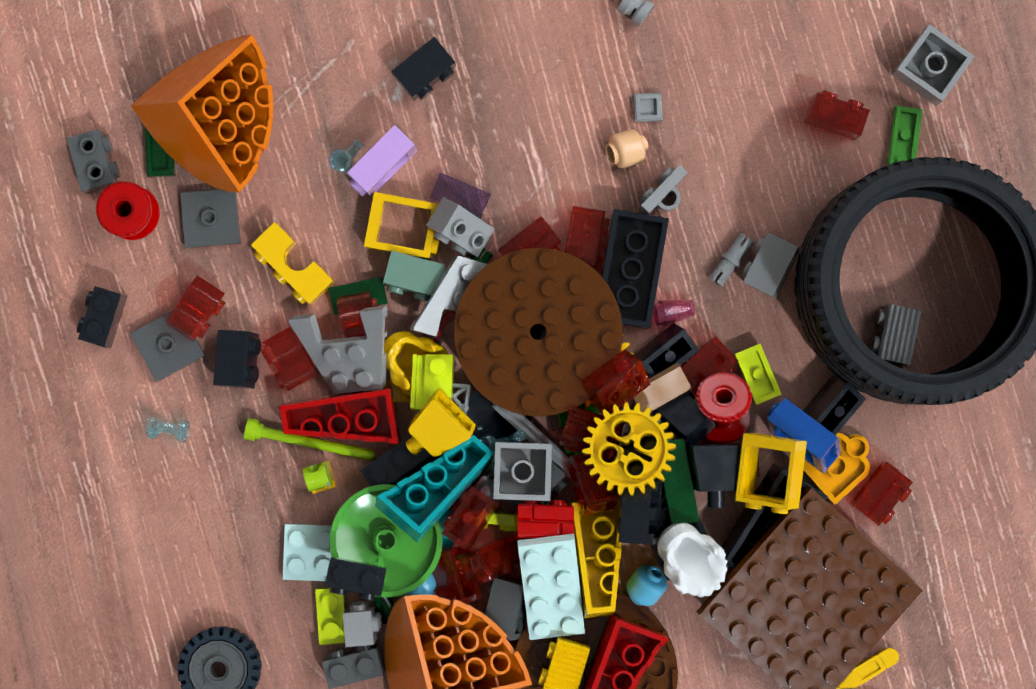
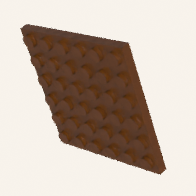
M807 485L800 494L799 509L788 510V514H782L725 578V582L720 584L721 588L715 590L696 612L783 689H837L923 590L813 488Z

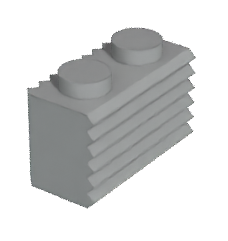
M892 304L884 305V309H879L876 325H880L878 336L873 337L871 350L885 361L910 365L921 310Z

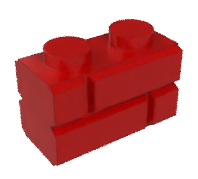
M522 500V504H517L514 511V541L574 534V506H567L566 501L562 500L550 501V505H539V501Z

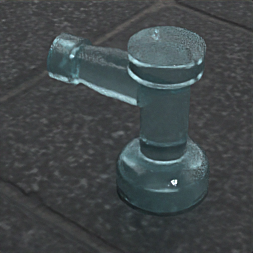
M355 139L347 150L337 149L333 151L329 157L330 166L335 171L341 173L348 172L351 169L352 160L364 145Z
M150 416L146 434L150 439H155L161 432L172 434L177 441L185 443L190 430V422L179 420L177 424L158 421L157 417Z
M518 430L511 433L508 437L499 439L487 435L481 437L480 441L495 453V442L523 443L526 433L523 430Z

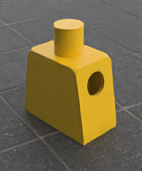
M438 388L412 419L408 427L412 437L406 441V446L414 455H417L425 448L432 456L437 457L470 439L476 424Z

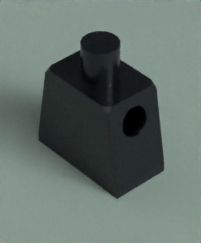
M742 444L686 445L693 488L696 491L707 492L708 507H724V491L737 490Z

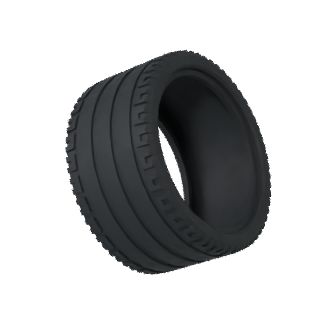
M945 157L913 158L886 165L869 173L836 195L819 213L803 241L802 250L797 260V275L795 277L796 308L799 320L801 319L803 323L802 328L808 342H811L817 356L823 363L827 364L828 368L837 377L850 382L858 391L883 401L910 405H946L970 400L1005 383L1006 379L1012 378L1025 366L1024 362L1026 360L1028 361L1032 358L1036 351V210L1031 206L1032 204L1029 200L1022 198L1023 194L1014 188L1010 182L1005 183L1002 181L1003 177L996 175L989 169L982 170L980 165L964 160L959 162L954 158ZM906 197L926 198L957 209L972 220L983 232L998 262L1001 277V298L998 312L990 331L969 356L959 363L936 373L920 374L898 368L877 356L854 331L843 306L840 292V268L846 245L851 234L865 215L875 206L887 200Z

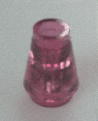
M659 300L657 304H654L653 318L657 326L663 325V327H667L695 315L692 300Z

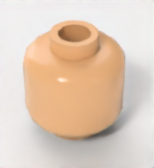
M634 129L613 134L605 146L607 158L612 165L615 164L618 168H627L642 163L645 159L646 151H648V142L644 135L640 136Z

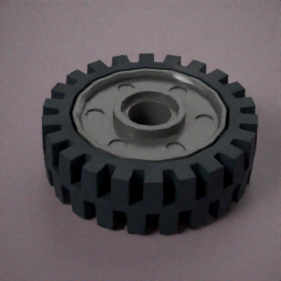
M221 626L203 630L188 641L179 656L177 664L179 674L177 676L178 681L182 684L181 688L255 689L260 680L262 668L259 650L256 649L253 640L251 641L245 633L239 632L238 629ZM219 661L225 664L226 673L224 675H219L214 671V662Z

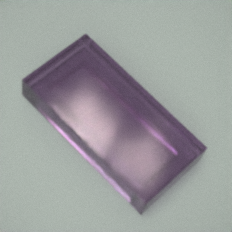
M440 172L430 199L440 203L442 198L445 197L481 219L491 194Z

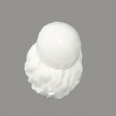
M675 523L664 529L658 539L657 549L659 556L664 561L665 575L671 580L676 590L681 592V594L689 593L692 596L698 597L710 596L714 590H719L721 588L720 582H725V574L727 572L726 565L728 561L725 559L726 553L724 549L711 536L700 534L694 526L688 523Z

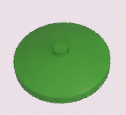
M391 484L371 486L350 497L336 514L330 532L332 557L387 567L381 597L400 596L418 588L433 573L442 551V530L439 520L417 543L375 506L378 495L396 486Z

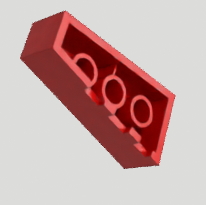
M392 386L384 387L381 390L352 392L288 402L279 406L284 434L388 442L392 444H399L401 441Z
M611 615L584 689H635L639 679L645 670L651 666L656 654L669 638L659 631Z

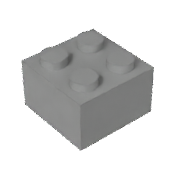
M929 24L922 30L891 75L937 106L943 102L975 56Z
M495 442L493 499L550 501L552 444Z

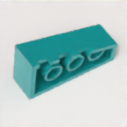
M472 435L470 439L450 449L442 457L432 463H428L420 471L409 478L406 477L387 492L384 491L378 495L375 506L418 543L491 464L495 453L477 437Z

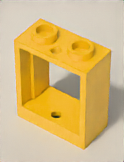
M374 192L364 247L391 253L392 250L426 260H431L432 254L437 255L439 240L433 237L435 231L429 227L424 250L381 243L378 240L386 203L431 211L430 218L439 204Z
M743 433L735 501L745 502V507L751 509H762V505L771 507V512L788 514V510L799 509L807 441L759 433ZM760 447L791 452L785 499L754 494Z

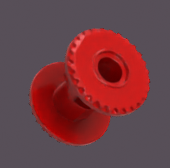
M120 181L109 185L101 192L96 203V215L101 226L109 233L126 240H139L150 235L156 228L160 218V208L156 198L148 190L132 182ZM131 206V213L125 216L126 209Z
M718 372L705 378L697 389L696 402L701 413L714 421L716 426L705 438L715 443L734 442L742 437L749 427V409L752 403L750 387L746 381L732 373Z

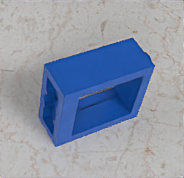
M786 398L780 404L778 402L775 403L769 410L767 420L771 434L778 437L807 441L805 461L824 474L841 454L839 438Z

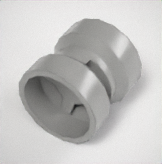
M623 0L618 6L617 11L622 15L630 16L632 22L639 27L650 14L655 4L650 0Z

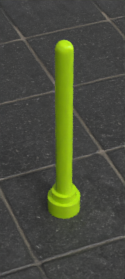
M248 418L245 427V440L255 442L256 439L267 438L369 461L374 460L376 457L375 451L310 436L284 434L282 430L264 427V424L259 423L260 420Z

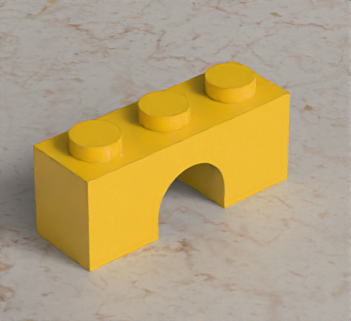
M274 222L251 244L256 250L253 255L263 265L268 262L275 269L272 274L280 283L284 285L288 282L295 289L292 295L301 304L307 301L310 305H313L335 281L314 261L304 270H292L288 265L287 256L297 243Z

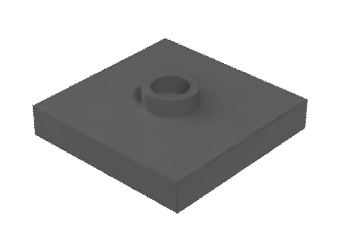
M208 190L181 193L185 248L241 244L236 192Z
M180 307L130 333L156 382L206 356Z

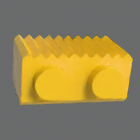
M557 637L556 643L551 641L546 658L551 660L548 669L542 668L538 684L542 685V689H578L590 652V646L562 637Z

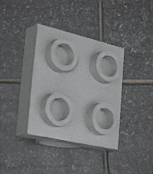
M681 165L675 170L670 167L657 181L660 186L656 190L651 187L640 198L638 202L641 206L638 211L641 214L649 215L655 208L662 212H671L676 209L681 199L680 192L676 186L688 172ZM670 192L673 194L675 202L671 206H666L661 201Z

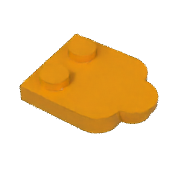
M837 433L836 436L839 438L841 454L824 474L807 461H804L803 472L823 494L828 496L827 499L832 505H836L870 471V464L866 458L869 453V443L862 435L851 434L846 436L842 433Z

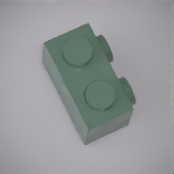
M391 250L382 286L387 287V292L403 295V291L414 294V299L426 302L435 291L436 284L443 275L445 265Z

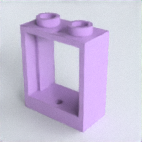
M394 125L348 171L349 176L352 178L349 183L362 197L367 193L372 198L374 192H378L417 152L415 144Z

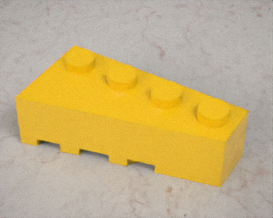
M620 498L571 504V506H574V535L579 563L578 574L583 618L608 616L615 612L619 563L622 550L621 543L618 542L619 517H621Z

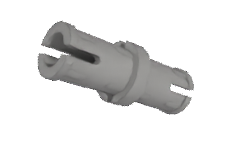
M739 233V236L729 250L723 252L721 255L722 260L711 275L708 276L714 282L719 274H722L716 282L720 287L724 286L733 270L740 267L741 259L754 244V241L748 238L744 245L740 246L746 238V235L743 233Z

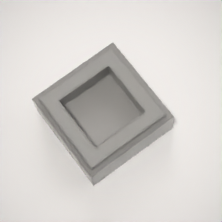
M662 93L634 94L635 123L663 121Z

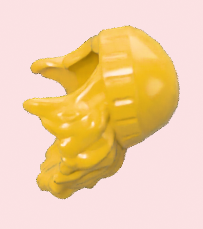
M407 331L395 332L384 341V353H387L386 370L390 372L392 383L399 387L402 392L406 393L407 396L411 397L413 354H448V351L430 338H418Z

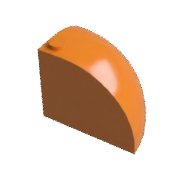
M252 34L227 40L192 57L165 75L130 105L156 142L180 166L201 181L228 192H240L249 183L259 167L257 163L263 150L267 149L272 130V85L268 84L265 72L267 64Z
M437 595L404 596L393 606L385 633V665L389 689H521L532 685L521 655L513 649L506 639L508 636L485 614L472 606L455 599L441 598Z

